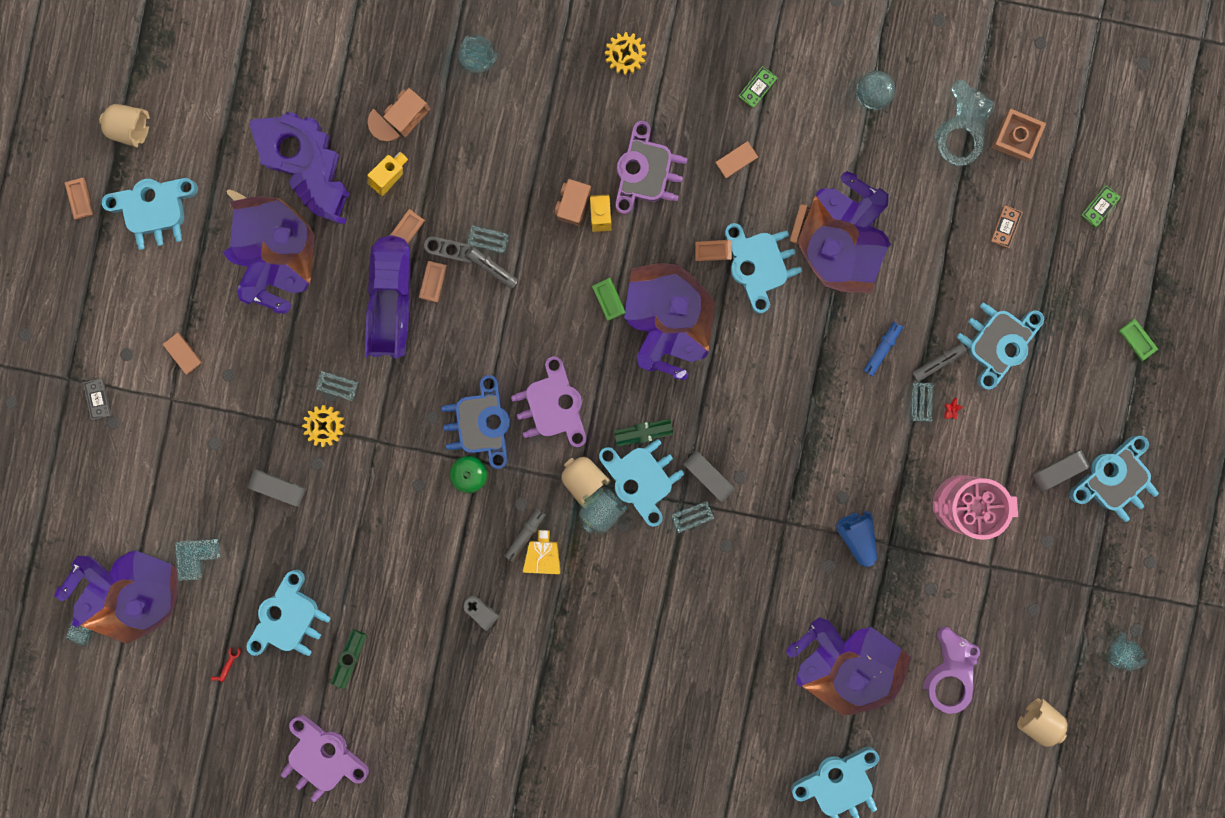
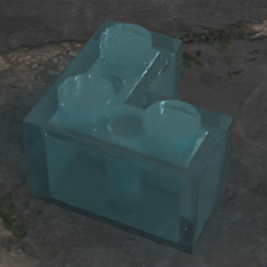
M219 538L175 542L178 581L202 578L201 560L220 557Z

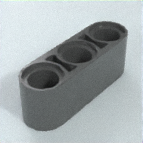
M429 237L425 240L424 248L431 255L468 264L475 263L465 256L472 245L438 237ZM432 241H436L439 244L438 249L435 251L429 250V244ZM452 245L456 246V254L448 255L447 249Z
M1079 449L1034 472L1032 476L1042 492L1088 469L1090 465L1082 450Z
M697 450L683 463L722 503L736 490Z
M256 469L253 470L247 486L251 490L298 507L306 489Z

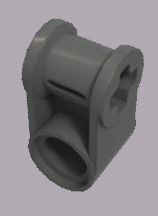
M470 596L465 600V612L486 631L500 617L491 607L483 603L476 596ZM475 601L477 609L472 608L470 610L468 602L473 603Z

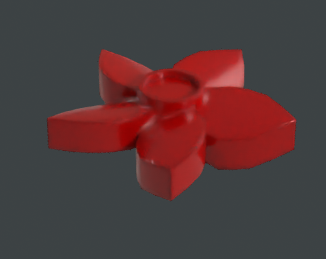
M954 398L951 404H944L947 409L944 413V418L946 419L952 417L957 420V411L963 408L961 405H957V398Z

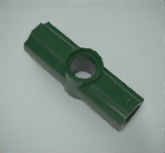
M664 419L615 430L614 434L618 447L632 443L649 442L655 438L673 435L671 420Z
M351 630L330 681L331 684L346 689L354 667L358 662L367 634L359 630ZM350 654L353 657V663H346L344 656Z

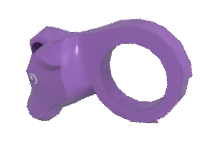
M942 627L937 632V639L941 643L943 663L927 675L923 689H927L928 698L931 703L941 712L948 714L958 713L964 710L972 700L973 666L977 665L980 649L978 646L955 634L949 627ZM944 677H957L963 684V697L954 705L942 704L936 698V685Z

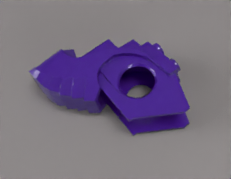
M286 112V115L282 114L281 117L251 119L250 128L261 160L260 164L266 165L265 168L293 175L289 181L290 186L306 207L323 219L345 225L347 219L339 216L350 193L341 182H333L340 155L335 151L328 150L330 136L322 132L323 128L319 125V122L310 117H305L303 120L297 114ZM288 137H296L300 144L298 153L290 158L282 156L280 154L282 141Z
M394 235L379 238L371 247L368 284L370 301L366 311L365 358L369 355L373 357L390 355L397 359L398 357L405 356L410 300V249L405 239Z

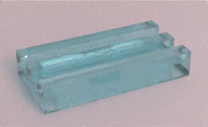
M472 225L467 244L505 253L509 234ZM475 231H479V232H483V233H487V234H491V235L503 237V238H504V241L498 240V239H494V238H490V237H486V236H482V235H478V234H474V233H475ZM473 238L501 244L503 246L502 248H498L474 242Z
M321 371L316 390L353 401L359 382ZM326 376L352 384L353 387L349 388L323 379ZM323 383L342 390L349 391L351 393L349 396L340 392H336L321 387V385Z
M913 383L912 421L932 422L933 383ZM918 387H920V417H917ZM925 387H928L927 418L924 417Z
M707 501L672 514L678 533L714 519ZM704 506L706 508L704 511L677 520V517ZM707 513L709 515V517L698 520L696 522H693L680 528L679 524L700 517Z

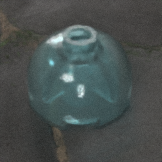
M475 35V37L466 36L459 46L458 59L464 69L474 74H480L492 67L497 60V52L494 53L491 47L493 44L485 37Z
M883 71L868 72L860 79L857 85L856 93L858 100L863 106L870 109L879 110L885 108L891 103L895 95L893 79Z
M1122 632L1112 641L1109 647L1112 657L1110 661L1117 669L1120 667L1125 671H1136L1147 664L1148 660L1143 659L1145 653L1133 639L1129 641L1125 638L1127 634Z

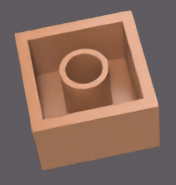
M410 88L401 91L397 96L398 101L394 105L390 104L384 111L385 115L383 116L404 137L413 130L430 110L427 103Z
M1009 109L1005 113L991 148L1028 162L1033 157L1046 123Z
M568 179L567 183H563L560 193L563 198L561 202H557L555 208L558 220L580 227L591 193L590 185Z

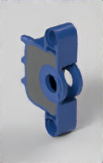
M487 375L480 381V396L465 397L458 401V403L441 406L442 412L456 411L458 422L444 425L443 429L444 431H459L460 442L446 444V450L464 449L471 453L488 451L490 465L495 469H500L506 466L508 462L504 434L510 427V417L500 407L501 399L498 380L494 376ZM489 378L493 379L495 383L494 387L490 390L484 386L485 380ZM493 414L499 416L501 420V425L497 429H491L487 424V419ZM497 454L501 455L504 459L503 464L500 466L496 465L493 461Z

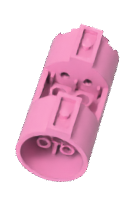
M956 475L946 479L936 490L933 498V512L938 521L949 530L975 539H991L1006 530L1012 517H1018L1017 497L1011 496L996 481L967 475Z

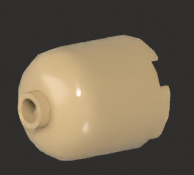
M113 104L100 115L101 129L107 138L133 147H138V143H144L149 127L146 126V118L149 119V114L144 109Z
M579 457L576 460L571 458L564 464L566 468L562 472V482L581 506L585 504L584 500L589 502L602 491L601 486L604 483L606 485L610 483L605 474L589 458Z
M1037 698L1031 702L1026 708L1028 712L1025 717L1020 716L1017 727L1044 747H1051L1057 743L1060 744L1067 736V720L1044 699L1040 700Z

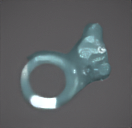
M965 80L955 81L952 87V92L956 98L957 115L939 127L934 140H938V149L942 157L951 165L966 166L974 162L982 152L985 124L994 109V102L969 86ZM962 128L972 134L975 146L970 155L957 157L949 152L946 146V138L950 131Z

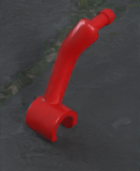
M240 647L238 648L237 655L233 654V648L229 649V658L220 677L212 676L211 681L220 680V682H223L234 659L242 653Z

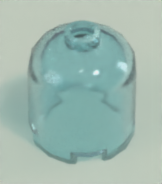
M601 486L587 498L579 510V517L584 523L582 527L590 533L592 531L601 534L606 533L626 512L628 507L626 505L622 506L620 504L622 500L609 489L606 492L603 491Z

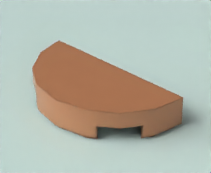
M372 109L368 117V127L374 137L380 141L387 142L395 141L401 137Z

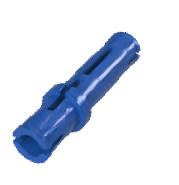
M894 321L892 322L886 335L881 337V343L863 369L864 372H869V375L874 376L891 346L896 344L895 340L904 327Z

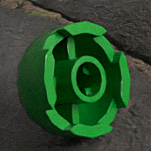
M475 456L458 458L450 469L452 485L463 493L479 491L488 479V470L480 458Z

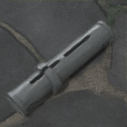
M473 246L468 249L465 256L478 264V268L486 270L510 289L516 285L518 279L490 260L491 258L488 255H483Z
M959 343V345L949 351H943L942 355L913 371L912 374L915 380L920 382L947 364H953L954 360L968 353L963 343Z
M536 508L528 522L525 521L523 524L524 528L504 555L507 559L515 562V559L530 537L538 531L537 527L546 516L543 511Z

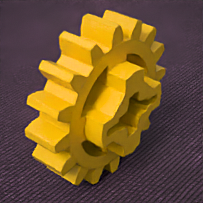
M625 32L624 37H621L618 33L616 40L612 37V45L607 44L606 47L609 51H605V55L609 56L606 62L612 63L610 69L612 70L616 67V73L619 74L623 70L624 75L627 74L628 70L634 74L635 67L640 70L641 66L639 63L644 64L645 60L642 57L646 56V52L642 51L645 48V44L640 45L641 38L635 40V34L628 37L627 32ZM621 42H626V44H623L621 46L617 45ZM633 45L637 47L639 55L633 51ZM629 47V55H626L623 59L622 52H625ZM613 53L618 56V63L614 60ZM634 62L629 66H625L626 63Z
M322 405L320 410L316 406L314 407L315 412L308 411L310 417H304V420L307 421V424L302 425V427L307 428L304 435L309 434L308 441L314 439V445H318L321 442V446L325 447L326 442H328L331 446L333 445V439L339 441L337 436L344 434L340 431L341 428L345 427V425L340 423L344 418H338L340 412H333V407H329L327 410L326 405ZM327 413L329 416L322 418L318 414ZM312 421L315 423V429L313 431L311 427ZM321 422H322V423H326V422H327V425H326L327 430H326V429H322V430L320 429V428L322 427V425L320 424ZM334 422H336V430H335V431L333 430V423H334ZM321 434H326L327 436H329V438L327 439H321L318 437Z

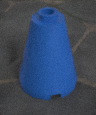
M862 511L864 515L858 516L857 513H853L843 517L838 521L839 525L835 524V527L859 565L869 567L875 564L874 561L877 560L872 513Z

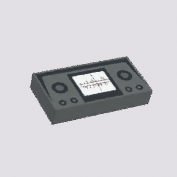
M104 379L83 382L91 420L111 416Z

